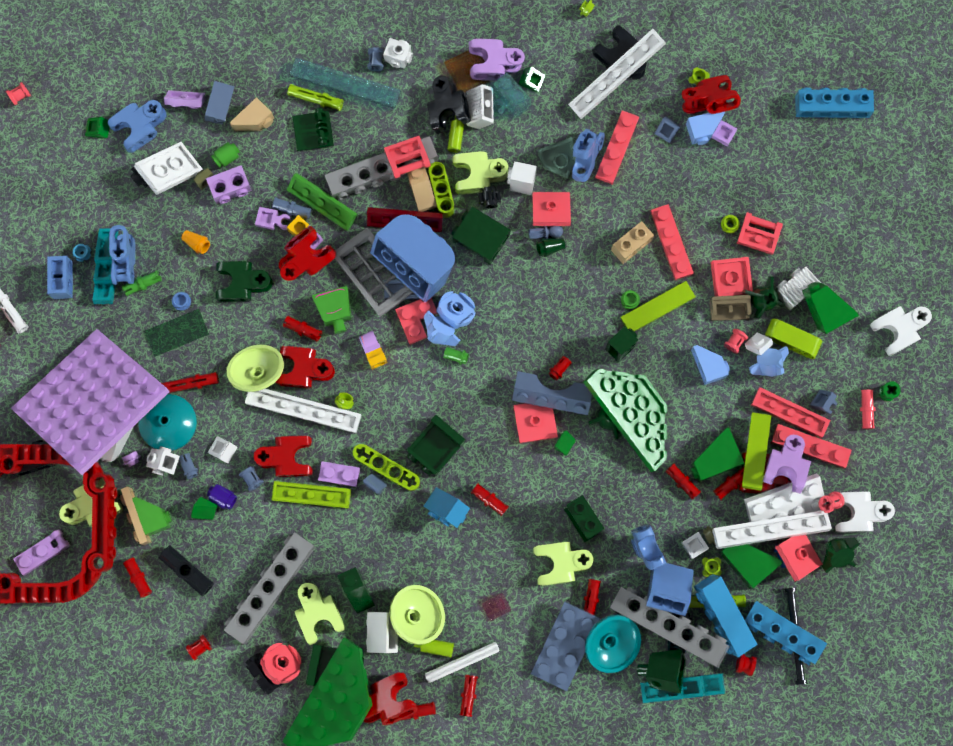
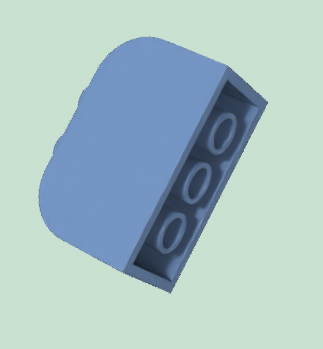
M400 215L389 222L375 235L370 254L424 303L446 284L455 262L454 252L446 241L434 233L429 225L424 224L419 218L412 215Z

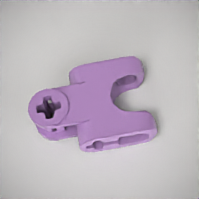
M473 39L468 43L469 52L473 55L481 56L485 61L482 64L472 66L470 77L473 80H502L505 78V73L518 72L525 59L522 50L518 48H503V41L498 39Z
M794 434L789 435L781 452L772 449L763 478L764 483L771 485L777 476H786L792 481V491L799 494L802 493L811 461L802 459L805 447L802 437Z

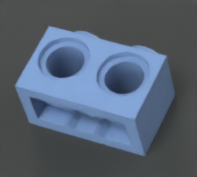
M67 256L47 257V294L53 299L73 298V261Z

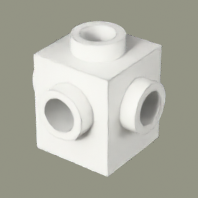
M390 38L383 53L384 62L389 63L395 68L401 67L405 69L407 63L410 64L413 57L411 45L404 40L398 41Z
M160 446V449L152 448L147 456L146 467L153 469L152 473L163 476L164 473L174 475L180 456L171 453V449Z

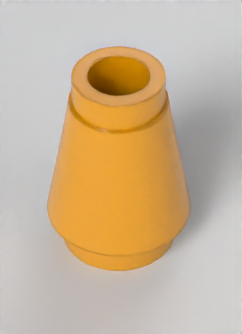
M188 230L182 234L181 239L196 253L204 254L208 251L210 241L207 237Z

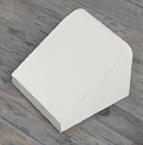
M217 436L208 453L225 463H229L237 446Z

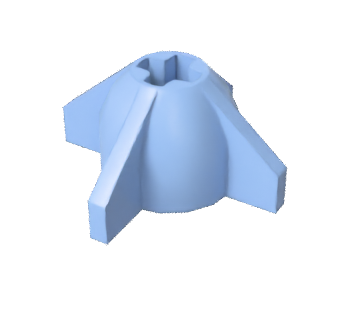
M430 311L426 312L423 317L427 328V339L433 344L456 346L460 339L454 334L455 329L440 316L435 317Z
M785 346L780 350L769 348L761 356L757 355V363L749 367L750 373L752 375L770 377L784 374L783 362L789 354L788 347Z

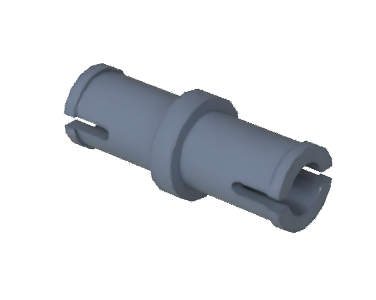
M275 197L272 209L286 212L289 216L299 215L306 220H309L312 211L311 208L297 205L294 201L288 202Z

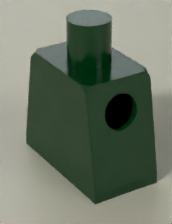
M681 649L653 652L650 654L648 664H638L637 674L638 676H646L651 688L681 693L686 658Z

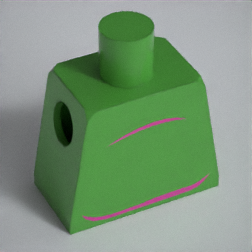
M347 286L312 295L325 326L333 325L335 334L346 332L344 322L351 320L350 296Z

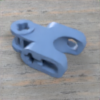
M150 100L140 108L136 103H132L108 120V126L113 131H119L125 127L131 128L130 136L124 140V147L127 152L133 153L156 137L157 131L154 127L165 120L166 111L156 100Z
M585 129L580 133L573 146V157H576L572 170V179L580 182H585L589 179L595 167V159L603 147L604 132L595 134L590 129ZM579 170H585V173L583 174L578 173Z
M116 225L110 229L109 252L112 257L113 285H118L119 282L128 281L129 284H134L135 239L131 234H128V230L124 226ZM123 231V234L119 235L116 239V232Z
M646 524L631 531L634 537L631 539L632 547L637 557L643 559L647 569L653 570L667 564L663 553L657 545L651 525Z

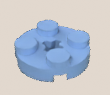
M450 291L441 297L436 311L454 329L467 326L475 316L474 302L464 293L456 294L453 293L454 291Z

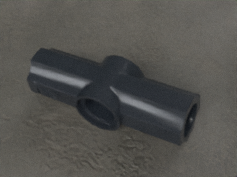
M171 545L165 548L158 557L202 597L214 585L208 577ZM188 565L191 571L189 575L184 576L182 569Z

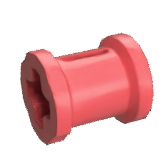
M23 82L19 83V86L11 91H6L15 106L20 100L31 96Z
M735 328L728 342L724 343V347L738 354L740 346L744 341H747L748 336Z
M834 491L829 496H822L818 504L822 511L830 513L834 509L843 507L845 501L841 493Z

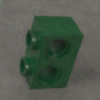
M624 326L608 341L605 350L619 363L635 348L638 336L631 328L627 329Z

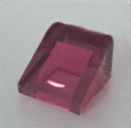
M503 593L482 603L490 622L511 611Z

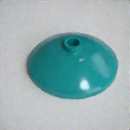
M167 394L139 421V431L144 441L152 448L160 449L161 446L174 451L185 446L193 437L197 425L196 414L193 407L184 398ZM163 418H168L166 424L162 423Z
M611 615L598 621L590 630L585 644V652L590 664L604 673H615L627 668L635 660L640 650L641 634L639 628L631 619L622 615Z

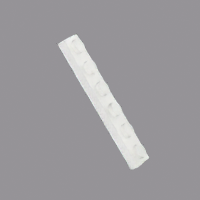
M652 29L568 105L582 119L666 44L665 41Z
M268 389L248 392L245 400L247 405L352 433H357L362 416L359 413Z
M817 511L717 527L712 532L716 548L721 549L830 531L832 527L828 513Z

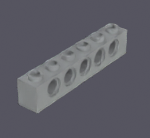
M430 136L421 139L430 164L438 162V155ZM385 153L325 175L332 197L339 201L348 198V195L353 193L361 194L369 187H379L385 181H396L401 178L395 179ZM412 159L404 162L405 164L403 166L419 160ZM381 167L387 168V171L384 173H379L378 169ZM363 174L370 175L369 178L365 180L360 178ZM346 180L352 181V184L349 186L343 185Z
M295 532L293 535L289 534L283 543L285 544L284 548L274 554L272 558L274 562L271 566L264 568L260 574L262 578L258 584L255 582L248 591L250 595L247 599H242L238 604L237 613L234 616L231 615L225 622L226 628L224 631L242 644H247L316 548ZM292 549L296 550L297 557L294 560H289L287 557L288 552ZM281 565L284 566V575L277 576V567ZM267 582H272L274 585L273 590L269 593L265 592L264 585ZM256 598H260L262 601V605L258 609H255L252 605L253 600ZM247 614L250 617V622L244 626L241 623V617Z
M627 587V589L620 588L610 607L612 610L719 668L729 649L726 639L717 634L715 638L708 634L709 630L700 625L697 628L690 625L691 620L682 615L677 618L671 612L646 606L647 596L644 599L637 596L638 592L630 587ZM634 601L640 603V608L637 611L631 610V604ZM651 611H657L658 614L657 619L654 621H649L648 614ZM669 620L675 622V628L671 631L665 628ZM686 630H692L693 638L691 640H684L683 633ZM710 640L711 648L709 650H702V641Z

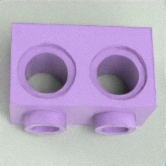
M241 165L206 178L217 204L228 203L231 198L237 196L244 197L248 192L252 191ZM238 180L243 181L240 186L234 185ZM219 187H225L223 192H217Z

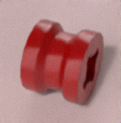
M745 654L738 657L735 672H744L748 676H752L757 658L753 656L746 657Z

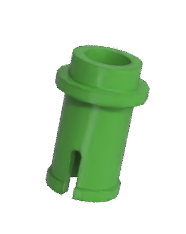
M446 347L443 358L459 362V365L467 363L469 353H466L465 350L462 352Z

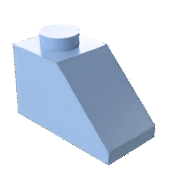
M725 111L716 114L706 113L688 118L686 126L692 144L698 143V145L708 143L722 120Z
M698 345L693 346L691 352L704 385L724 379L729 375V365L727 361L723 360L722 356Z

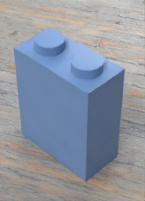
M669 563L653 569L650 574L646 606L686 616L691 602L694 570Z

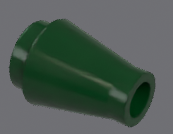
M563 238L541 239L536 243V248L539 256L547 257L565 249L566 245Z

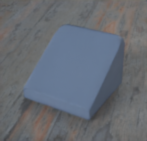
M665 116L654 134L671 143L681 125Z
M375 473L370 474L363 480V483L377 495H380L387 486V483Z

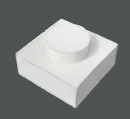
M758 332L745 343L747 350L760 356L773 345L771 338Z
M699 532L681 542L691 559L709 549Z

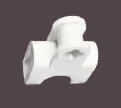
M900 306L874 320L870 327L873 331L887 328L893 332L894 341L885 349L888 356H892L921 339L917 330L923 328L931 321L932 314L926 307H917L905 314ZM917 316H922L923 319L918 320Z
M842 492L841 494L845 501L844 505L850 508L852 514L849 521L836 524L835 530L837 533L873 532V522H884L891 519L895 514L894 506L888 501H871L870 492ZM882 508L887 513L883 515V513L879 512V509Z

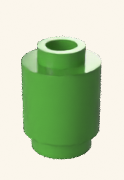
M227 142L215 150L211 157L219 168L222 166L226 167L239 158L238 153L240 151L234 143L230 144Z

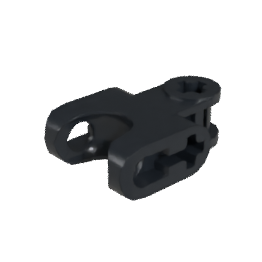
M617 25L612 31V36L617 41L618 46L609 49L602 44H597L592 49L594 57L607 69L638 42L620 25ZM645 62L629 77L635 80L641 79L645 75L647 63Z
M440 75L436 77L432 83L435 100L428 102L427 108L431 128L437 134L446 131V122L450 116L456 115V118L463 125L471 121V116L464 91L462 89L457 91L455 84L450 82L446 76Z

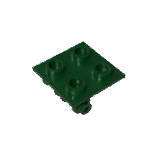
M316 108L314 113L292 116L297 151L334 146L329 111Z

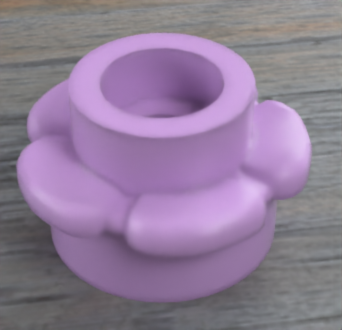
M134 451L122 458L124 461L123 465L128 464L131 467L140 462L138 458L141 455Z

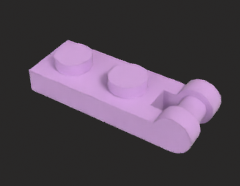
M61 529L52 532L48 537L13 558L23 576L71 546L68 540L65 541L63 538L64 534ZM56 540L58 546L54 548L52 542Z

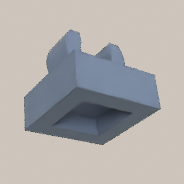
M820 389L810 405L816 410L831 414L832 411L829 408L831 405H837L835 400L837 396L831 391Z

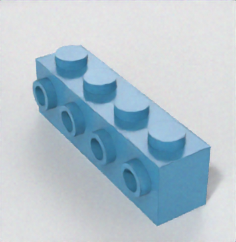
M802 88L795 95L796 117L870 118L874 112L873 90H867L866 88H859L857 90H849L848 88H840L838 90H830V88H821L819 90Z
M712 574L694 586L697 592L695 594L696 598L704 605L706 616L715 625V633L727 640L726 644L729 646L727 653L729 655L740 657L758 645L721 576Z
M758 601L755 602L745 619L751 631L755 633L758 630L765 634L763 638L773 644L775 641L782 644L781 649L791 655L793 652L800 655L799 660L807 665H810L811 662L816 664L827 645L826 642Z

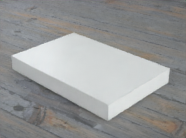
M182 142L136 162L134 165L135 169L156 195L195 177L198 172L203 170Z

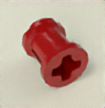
M201 635L199 640L191 645L188 644L186 650L195 661L198 659V656L207 650H212V647L206 637Z

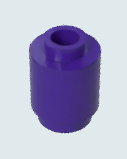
M219 484L211 486L206 495L209 497L208 501L224 510L226 508L231 510L237 500V496L234 495L233 491Z

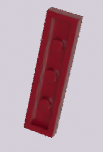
M368 207L367 226L384 228L397 216L412 215L419 218L424 224L429 225L433 232H442L443 213Z

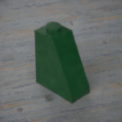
M354 567L337 575L345 595L357 614L375 606L358 568Z

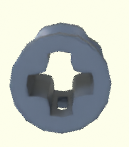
M372 47L368 49L369 63L367 68L369 70L381 71L384 69L382 64L384 50L382 48Z
M254 466L248 467L239 474L240 478H243L248 485L249 491L255 490L264 483L254 471Z

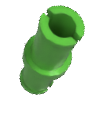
M158 270L143 277L138 276L134 280V284L127 283L122 285L123 291L126 290L125 295L129 296L139 290L144 291L148 286L161 282L162 278L158 275Z

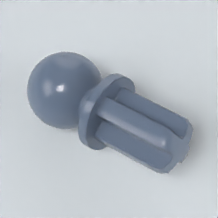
M543 226L542 228L529 229L528 234L530 239H548V236L556 239L562 236L563 228L562 226H550L549 228Z

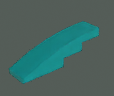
M99 228L94 257L96 263L93 278L95 287L92 301L94 304H113L115 285H113L111 279L112 257L109 252V233L111 228ZM119 231L115 234L116 239L119 236Z
M723 673L683 678L681 693L654 689L649 686L648 682L640 683L643 703L726 693Z

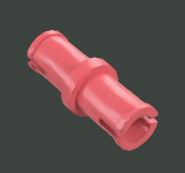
M861 390L862 407H860V412H862V429H875L874 412L876 407H874L873 400L874 390Z

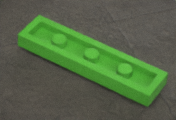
M298 173L293 175L287 188L288 192L346 231L351 228L357 216L356 212Z

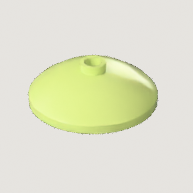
M250 346L239 351L230 360L227 366V377L231 385L238 390L246 392L263 390L279 379L284 369V360L281 353L271 346Z
M411 585L401 589L392 599L389 610L390 621L395 632L403 640L411 644L423 645L435 640L440 635L445 623V611L442 602L433 591L424 586Z

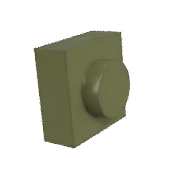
M209 168L198 172L193 180L203 190L208 186L206 178L214 175Z

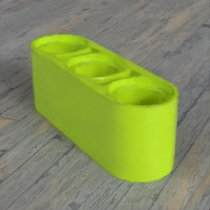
M434 162L428 170L438 213H443V218H449L454 214V201L444 165L440 162ZM435 170H440L442 172L438 176L432 174ZM443 187L446 189V191L444 193H438L437 189ZM443 205H449L451 207L447 211L441 209Z
M771 319L765 332V336L771 338L772 342L783 347L786 346L789 350L809 359L816 358L823 342L820 338L778 319Z

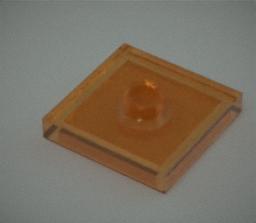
M469 50L444 62L458 90L462 89L464 93L491 81L473 80L470 77L472 66L482 64L485 61L481 56L471 54Z

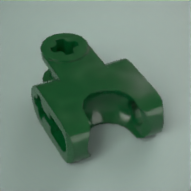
M222 261L216 264V270L220 274L232 277L229 287L216 291L215 299L217 301L249 302L251 301L252 293L268 292L273 286V280L264 270H252L251 262Z

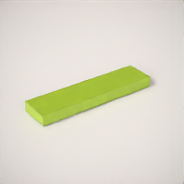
M687 281L623 315L620 319L627 329L631 328L635 332L695 299L696 296Z
M754 412L751 414L742 488L762 490L771 415Z
M274 481L271 500L349 509L351 489Z

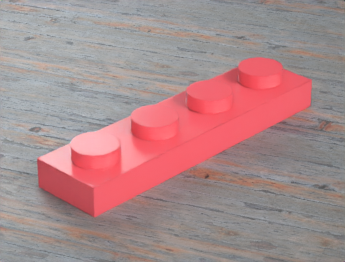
M622 110L596 174V179L613 185L639 116Z
M669 204L652 209L650 213L674 279L678 280L693 275L694 272Z
M761 387L758 388L751 403V406L819 438H823L831 421Z
M780 424L776 425L771 443L783 447L789 435H798L805 442L804 455L843 469L847 467L851 449Z

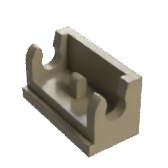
M750 295L712 297L709 301L711 321L750 319Z

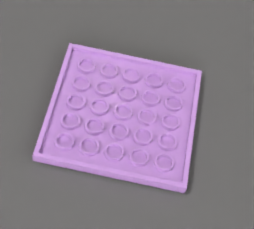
M96 329L11 409L74 469L83 475L169 393V390Z

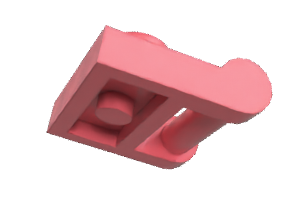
M420 136L384 148L395 179L410 171L431 166ZM420 156L422 160L397 168V164Z
M746 212L736 244L773 255L783 223H773ZM749 223L774 230V233L750 227Z

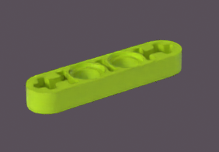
M358 444L354 447L353 456L358 462L408 491H415L419 488L420 479L415 473L367 445ZM364 448L365 453L369 456L371 455V452L374 453V455H372V457L370 458L369 463H366L368 458L364 456H361L360 458L358 457V449L362 450ZM378 457L382 458L384 461L383 466L375 468L373 460ZM393 467L400 469V475L396 478L389 475V471ZM404 472L407 473L405 477L408 479L415 478L417 483L415 486L411 485V487H408V482L404 479L402 483L399 482Z

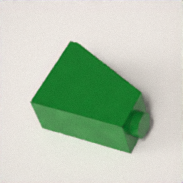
M813 282L806 289L802 290L817 329L825 334L859 316L858 312L825 284Z
M726 428L691 464V474L698 482L744 464L730 428Z
M748 544L722 548L723 550L719 552L749 589L756 587L783 563L780 559Z

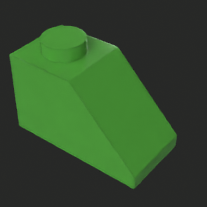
M132 498L145 535L151 536L171 528L170 522H172L168 511L165 512L164 509L140 498Z

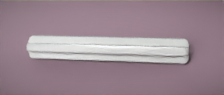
M493 642L425 673V677L428 683H431L498 653L499 647L496 642Z

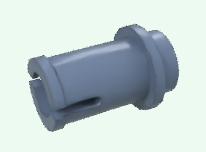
M186 453L184 455L187 462H185L183 455L179 457V461L184 471L183 476L187 479H192L198 475V468H195L190 454Z

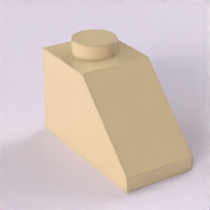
M256 97L230 124L234 131H262L264 128L272 125L274 116Z
M425 167L408 172L409 184L418 211L423 212L436 208V201Z

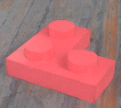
M432 298L426 303L419 299L395 309L409 345L427 338L421 323L426 312L430 311L433 315L438 314Z

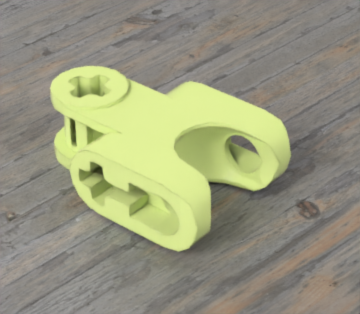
M482 151L455 154L452 157V163L456 168H466L471 172L467 179L458 181L455 184V192L459 195L482 193V188L490 187V183L502 182L507 179L508 163L502 158L488 159L487 153Z
M103 478L99 481L100 488H103L105 485ZM82 485L73 491L76 500L62 506L59 515L62 521L70 525H76L87 520L89 527H92V497L86 493ZM114 502L117 514L123 511L122 505ZM71 510L75 512L72 514L73 518L68 517Z
M570 542L538 545L533 548V553L536 556H547L554 563V568L549 574L538 577L537 583L541 586L574 582V572L588 570L593 564V556L589 551H571ZM581 555H584L585 558L589 559V561L586 562V565H582V562H578V559L581 558Z
M312 583L302 584L298 589V597L303 607L294 612L307 643L313 645L317 642L315 626L320 620H328L337 632L344 631L345 625L332 595L322 598L316 585ZM305 588L313 590L311 598L304 596Z

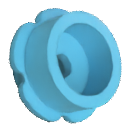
M78 244L73 248V257L78 262L88 260L91 256V249L88 245Z

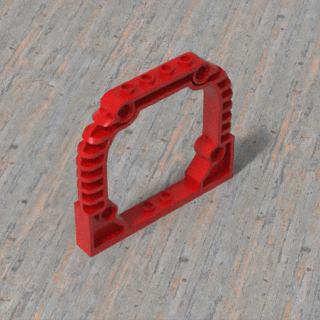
M0 444V477L4 473L17 474L21 471L23 465L64 464L71 466L49 444ZM10 460L13 461V467L11 469L8 467V463ZM98 462L83 474L84 490L92 497V546L82 558L81 572L69 581L21 582V578L16 573L2 574L0 572V603H64L73 601L85 595L97 583L102 572H107L112 568L113 559L116 557V548L114 547L116 527H114V519L116 518L117 510L114 507V499L117 497V489L113 477L103 473ZM103 478L105 485L103 488H100L99 481ZM99 558H102L103 560V566L101 568L98 566L97 563ZM7 578L10 580L9 588L5 583Z

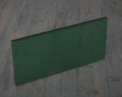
M199 309L145 331L154 357L209 335Z

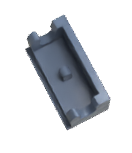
M214 81L205 113V121L218 124L225 122L235 86Z

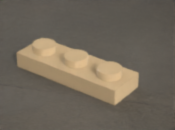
M130 487L121 489L122 495H120L122 504L127 506L129 513L126 515L129 523L134 526L133 536L136 542H139L141 545L152 543L150 537L145 535L133 503L132 498L135 497L133 489Z

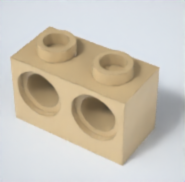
M641 221L616 241L611 251L624 264L652 241L654 234Z

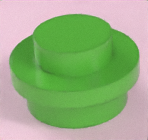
M628 290L622 294L621 304L626 309H634L639 305L640 297L635 291Z

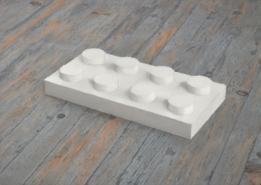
M816 473L807 477L801 494L792 491L791 482L746 498L744 501L749 522L822 511L818 502L824 496L821 478Z

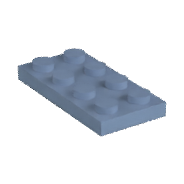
M564 601L531 674L567 691L585 654L587 636L592 627L601 618Z

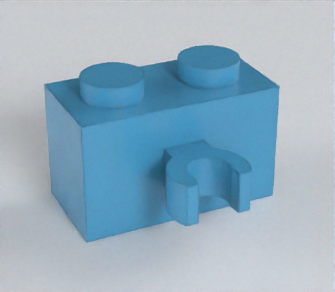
M437 487L423 506L429 510V516L447 527L451 524L458 528L460 523L464 522L466 514L470 510L459 499Z

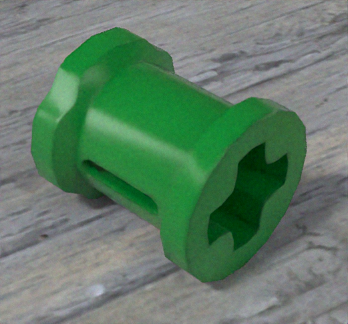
M894 381L887 382L879 389V396L884 401H891L900 395L901 388ZM889 389L892 390L890 394L887 393Z

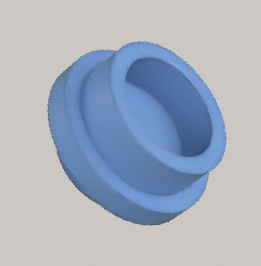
M178 292L172 298V305L175 309L184 311L190 307L191 298L185 292Z

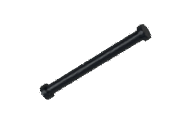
M785 588L790 621L799 626L795 598L797 589ZM794 652L797 675L795 684H808L807 680H805L803 662L799 660L800 655Z

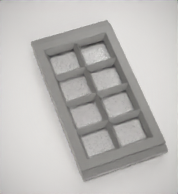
M366 228L337 248L334 259L376 314L381 317L409 295L413 294V292L406 285L394 294L387 288L385 284L391 280L399 279L370 254L375 236ZM384 289L390 296L387 299H384Z

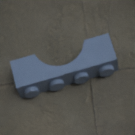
M518 371L512 401L588 415L592 394L585 384L574 382L572 386L564 390L549 389L540 383L537 375Z

